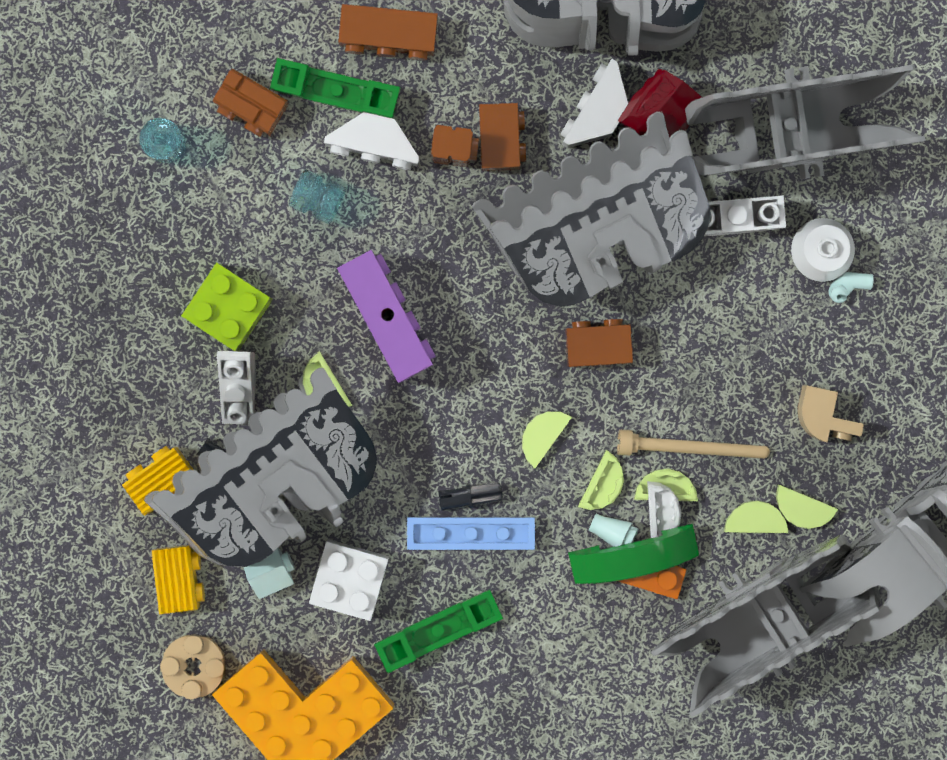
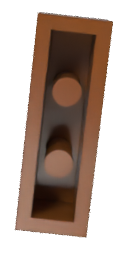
M342 4L338 43L340 47H345L346 53L364 54V49L377 50L376 55L381 57H395L396 52L408 53L409 59L425 61L428 55L434 56L438 13Z

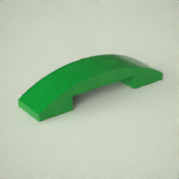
M277 58L269 89L353 112H365L393 119L401 88L373 80L366 81L315 69L306 64Z
M693 524L661 531L662 536L607 549L600 550L598 545L568 552L575 584L604 583L640 577L674 567L699 556Z
M489 589L424 618L378 641L374 646L388 674L456 639L502 620L503 617Z

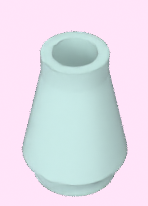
M596 513L589 531L595 533L612 547L633 543L639 529L633 527L632 522L604 517Z

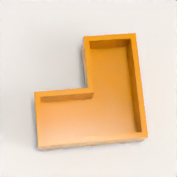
M265 649L212 694L267 760H334L394 708V702L354 656L305 697Z

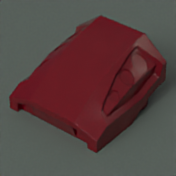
M658 69L654 76L648 78L644 86L633 95L618 121L627 127L633 128L641 136L647 131L646 121L648 117L655 112H662L669 137H671V135L679 130L686 131L690 125L687 123L685 109L692 101L703 97L683 80L666 70Z

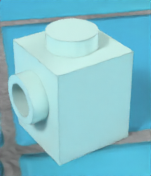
M279 547L261 562L244 567L247 580L259 599L294 584L290 571L295 570L294 564L288 552L282 554Z

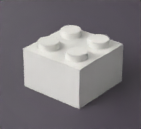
M328 539L309 604L371 621L389 556Z

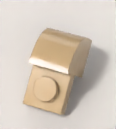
M802 385L798 404V417L801 426L807 434L822 442H828L830 430L833 431L832 437L848 441L852 440V435L862 436L864 424L833 417L838 392Z

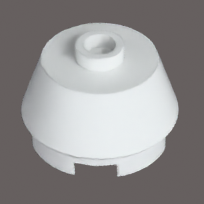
M818 218L805 223L799 228L792 241L791 254L795 266L804 276L815 281L825 282L839 278L849 269L854 259L855 246L850 232L841 223L828 218Z

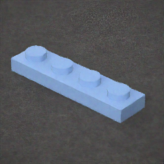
M407 517V550H535V517Z

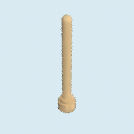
M619 429L618 440H620V444L617 446L618 455L631 456L632 453H637L638 450L762 459L770 455V450L766 446L639 437V434H633V430Z

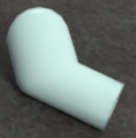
M845 272L831 283L829 296L834 302L842 303L847 300L846 297L855 288L871 290L873 274Z

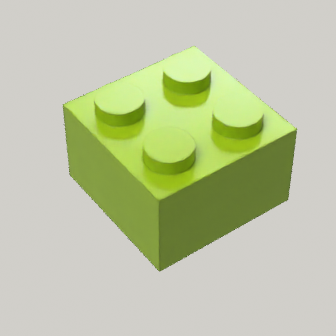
M216 262L181 316L233 351L239 352L273 299Z

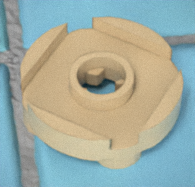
M196 634L179 637L168 646L164 652L160 669L169 689L175 694L191 700L207 696L219 686L224 676L225 659L221 648L209 637ZM188 658H192V661L195 658L201 661L199 665L201 672L194 675V672L189 674L185 670L188 667L185 662Z

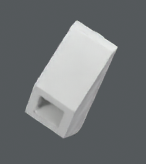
M611 59L608 66L603 63L600 65L592 79L597 82V85L592 93L585 91L577 105V108L581 110L575 121L569 118L560 134L565 137L562 143L563 146L569 148L611 137L619 123V117L628 105L617 61Z
M363 112L325 136V146L331 147L330 153L348 157L350 151L362 154L361 160L372 163H380L382 158L393 161L392 166L399 169L411 170L412 165L419 167V156L396 120Z
M784 195L709 202L710 221L704 236L752 233L786 228Z
M217 351L222 424L249 425L248 419L255 412V353Z

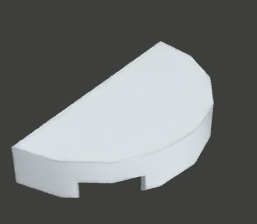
M647 481L650 538L662 536L661 531L678 527L682 512L678 497L669 487L659 482Z

